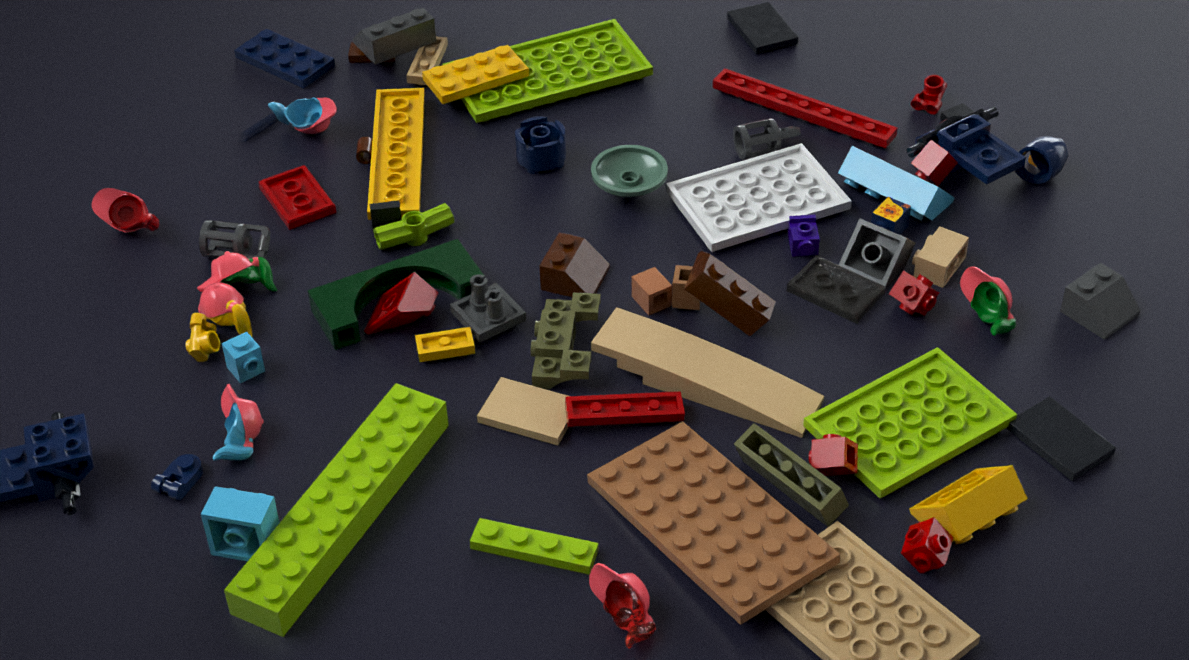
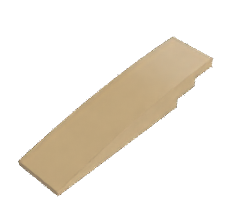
M617 307L591 342V351L617 359V368L643 376L644 385L664 392L681 391L682 398L803 438L807 430L803 426L804 418L818 411L824 401L823 395L748 358L684 331Z

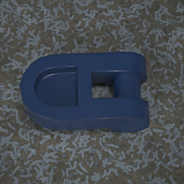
M184 454L177 457L162 474H157L153 478L151 483L152 491L160 494L166 492L170 498L178 501L181 500L203 474L199 457L192 454Z

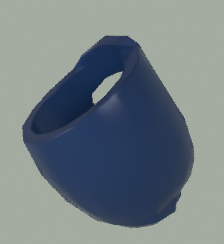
M1051 136L1035 138L1023 147L1019 153L1025 156L1030 151L1028 162L1037 167L1040 172L1033 175L1023 166L1015 170V173L1022 180L1035 184L1051 180L1062 171L1069 157L1065 142L1062 138Z

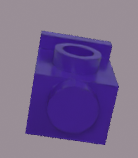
M816 215L789 216L788 240L792 257L819 254L820 238L816 225Z

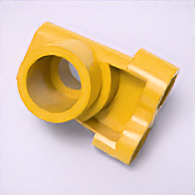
M193 313L191 315L189 326L191 335L185 344L187 352L197 362L207 361L210 353L217 352L220 349V339L216 333L217 327L215 324L207 322V317L202 313Z

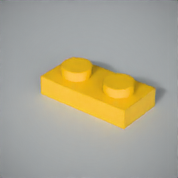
M470 327L415 335L419 362L475 354V345Z

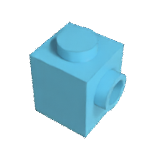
M248 332L222 343L227 368L240 383L265 372L261 348Z

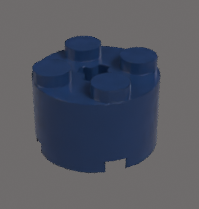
M542 116L532 117L521 122V127L515 130L516 157L519 164L525 167L526 171L530 174L562 168L566 159V137L563 124L558 120H555V123L547 121V117Z

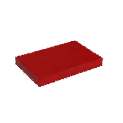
M305 165L258 181L260 190L289 230L337 213L335 204Z

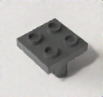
M481 274L474 275L470 279L471 295L450 304L451 313L464 327L471 328L472 335L479 343L526 321V312L497 283L487 286V278Z

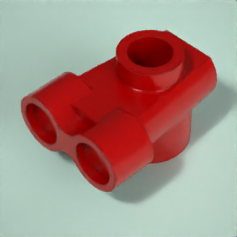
M939 75L926 77L924 89L920 94L915 95L911 101V107L918 111L926 110L932 115L937 114L942 106L941 99L946 91L947 83Z

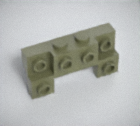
M573 292L572 300L546 299L540 321H535L534 336L537 337V340H532L531 357H535L532 386L551 389L565 381L589 379L592 352L573 350L576 322L598 321L601 294Z

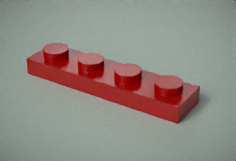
M681 391L565 397L568 427L684 421L685 417Z

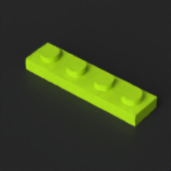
M479 518L470 539V549L589 575L599 551L598 543L482 518Z

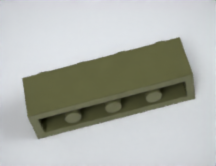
M755 423L734 443L744 463L827 527L849 506L842 489Z

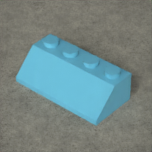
M854 146L851 147L838 174L845 177L844 183L856 189L861 185L867 188L866 194L876 199H879L881 195L885 198L891 197L910 205V215L921 221L923 217L933 220L953 203L955 199L941 188Z

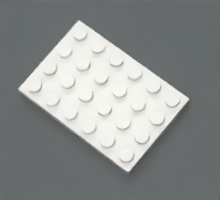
M802 143L666 183L667 194L711 252L787 229L789 216L816 215V219H820L851 209L852 202Z

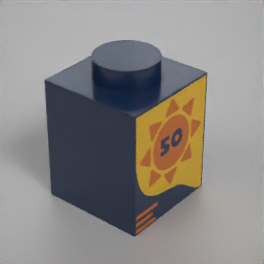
M887 197L872 212L871 223L901 235L909 226L911 206Z

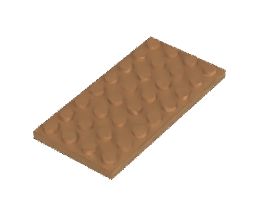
M683 421L587 474L588 483L740 625L840 563L839 552Z

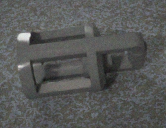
M772 118L737 125L733 129L735 149L741 160L780 150L782 139L801 135L800 127L789 126L779 128ZM764 126V132L749 135L747 129ZM766 143L768 146L767 149L752 152L751 146Z
M206 220L201 227L199 236L200 252L202 256L218 258L224 255L226 251H217V247L233 249V252L230 253H239L248 259L253 257H263L266 259L271 232L266 226ZM218 228L235 230V233L221 232ZM250 231L262 232L257 255L248 254L253 245ZM207 239H210L209 247L207 244Z

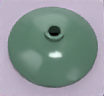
M620 145L601 152L591 165V176L594 183L605 192L619 197L630 198L647 195L658 189L665 182L668 175V165L664 157L655 150L640 145Z

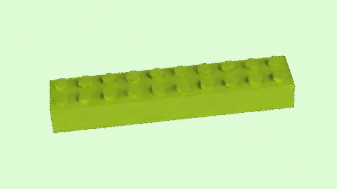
M396 383L224 589L230 614L284 637L447 429L449 424L446 401Z

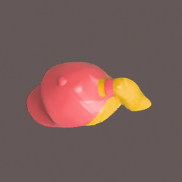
M217 282L208 285L200 297L199 313L204 314L207 319L221 326L235 325L239 334L248 332L252 337L251 322L246 311V305L243 302V296L234 287L226 283Z

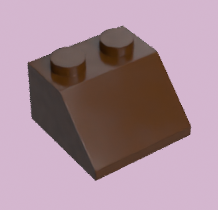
M559 232L539 265L541 290L572 297L573 292L596 294L610 269V264L585 238Z

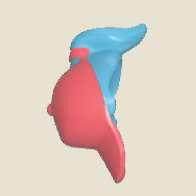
M327 97L298 99L286 108L281 103H268L269 108L280 122L287 125L292 124L296 130L306 134H318L325 131L330 124V118L337 112L334 101Z
M227 384L221 396V408L226 417L224 426L227 430V436L224 440L225 446L215 452L213 460H245L253 454V440L259 435L264 420L261 417L258 405L254 401L239 398L231 385Z

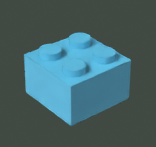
M215 486L201 512L211 555L248 561L280 523L274 496L264 493L240 491L234 488Z

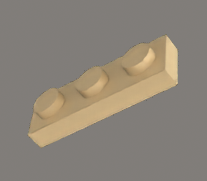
M436 36V42L418 49L406 75L407 83L427 85L423 81L422 72L439 66L448 46L447 37Z

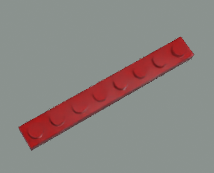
M725 68L713 79V88L726 94L743 98L746 101L763 105L766 108L786 113L789 116L806 120L809 123L829 128L832 131L849 135L876 146L887 148L897 136L898 127Z

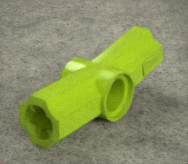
M446 203L423 213L419 211L407 212L403 215L401 221L373 229L377 246L380 250L404 243L411 246L422 245L427 241V235L453 224L454 216Z

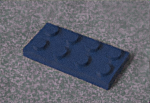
M268 29L261 31L234 50L237 59L303 89L335 67L334 58Z

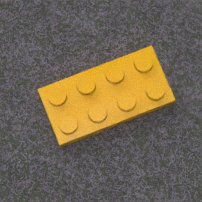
M505 45L483 53H477L474 56L455 60L452 63L433 67L430 70L423 71L422 76L423 81L440 102L446 104L528 77L529 68L509 45Z

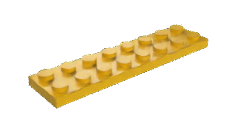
M424 88L376 90L367 206L368 220H371L370 204L399 201L401 219L407 212H420L425 110Z

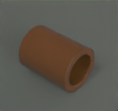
M361 137L357 142L356 159L362 164L371 163L372 138Z

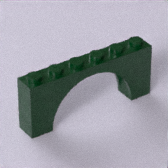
M455 239L308 290V296L313 315L333 348L337 350L361 341L358 318L362 310L373 299L385 293L415 272L430 286L452 295L457 300L471 295L470 279L472 276L484 274L460 241Z

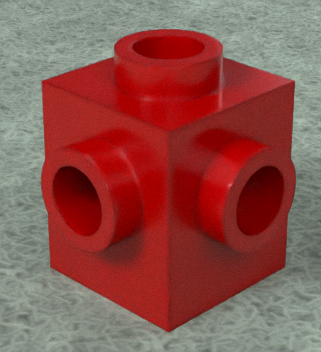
M903 271L889 292V295L900 301L899 307L907 313L913 315L915 312H918L925 316L935 306L939 292L931 287L934 282L919 274L916 278Z
M933 517L909 527L901 554L920 574L933 569H939L945 566L948 560V554L954 537Z

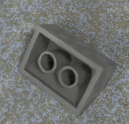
M423 7L414 9L409 13L392 17L390 20L373 24L368 28L360 30L353 38V43L376 65L436 42L434 17Z

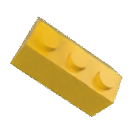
M1013 465L976 468L909 508L911 515L919 522L935 517L954 537L953 541L956 544H961L973 538L972 533L976 530H983L993 526L996 523L995 519L997 517L1006 516L1017 511V505L1028 498Z

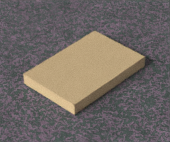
M501 377L478 413L477 420L478 423L559 445L568 429L565 410V397H568V395Z

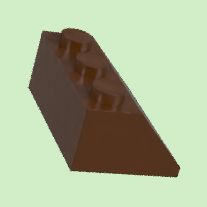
M703 251L698 253L684 290L748 336L754 334L770 320L776 303L767 294L756 288L723 262Z

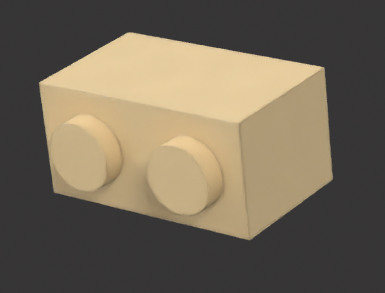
M939 226L933 235L927 237L924 247L916 251L912 260V264L915 265L914 276L917 278L921 274L934 282V285L943 288L966 258L969 237Z

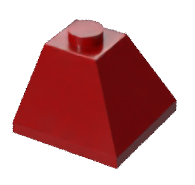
M412 273L381 295L364 332L369 335L412 323L422 316H429L435 309L436 305L434 302L439 292L418 274Z

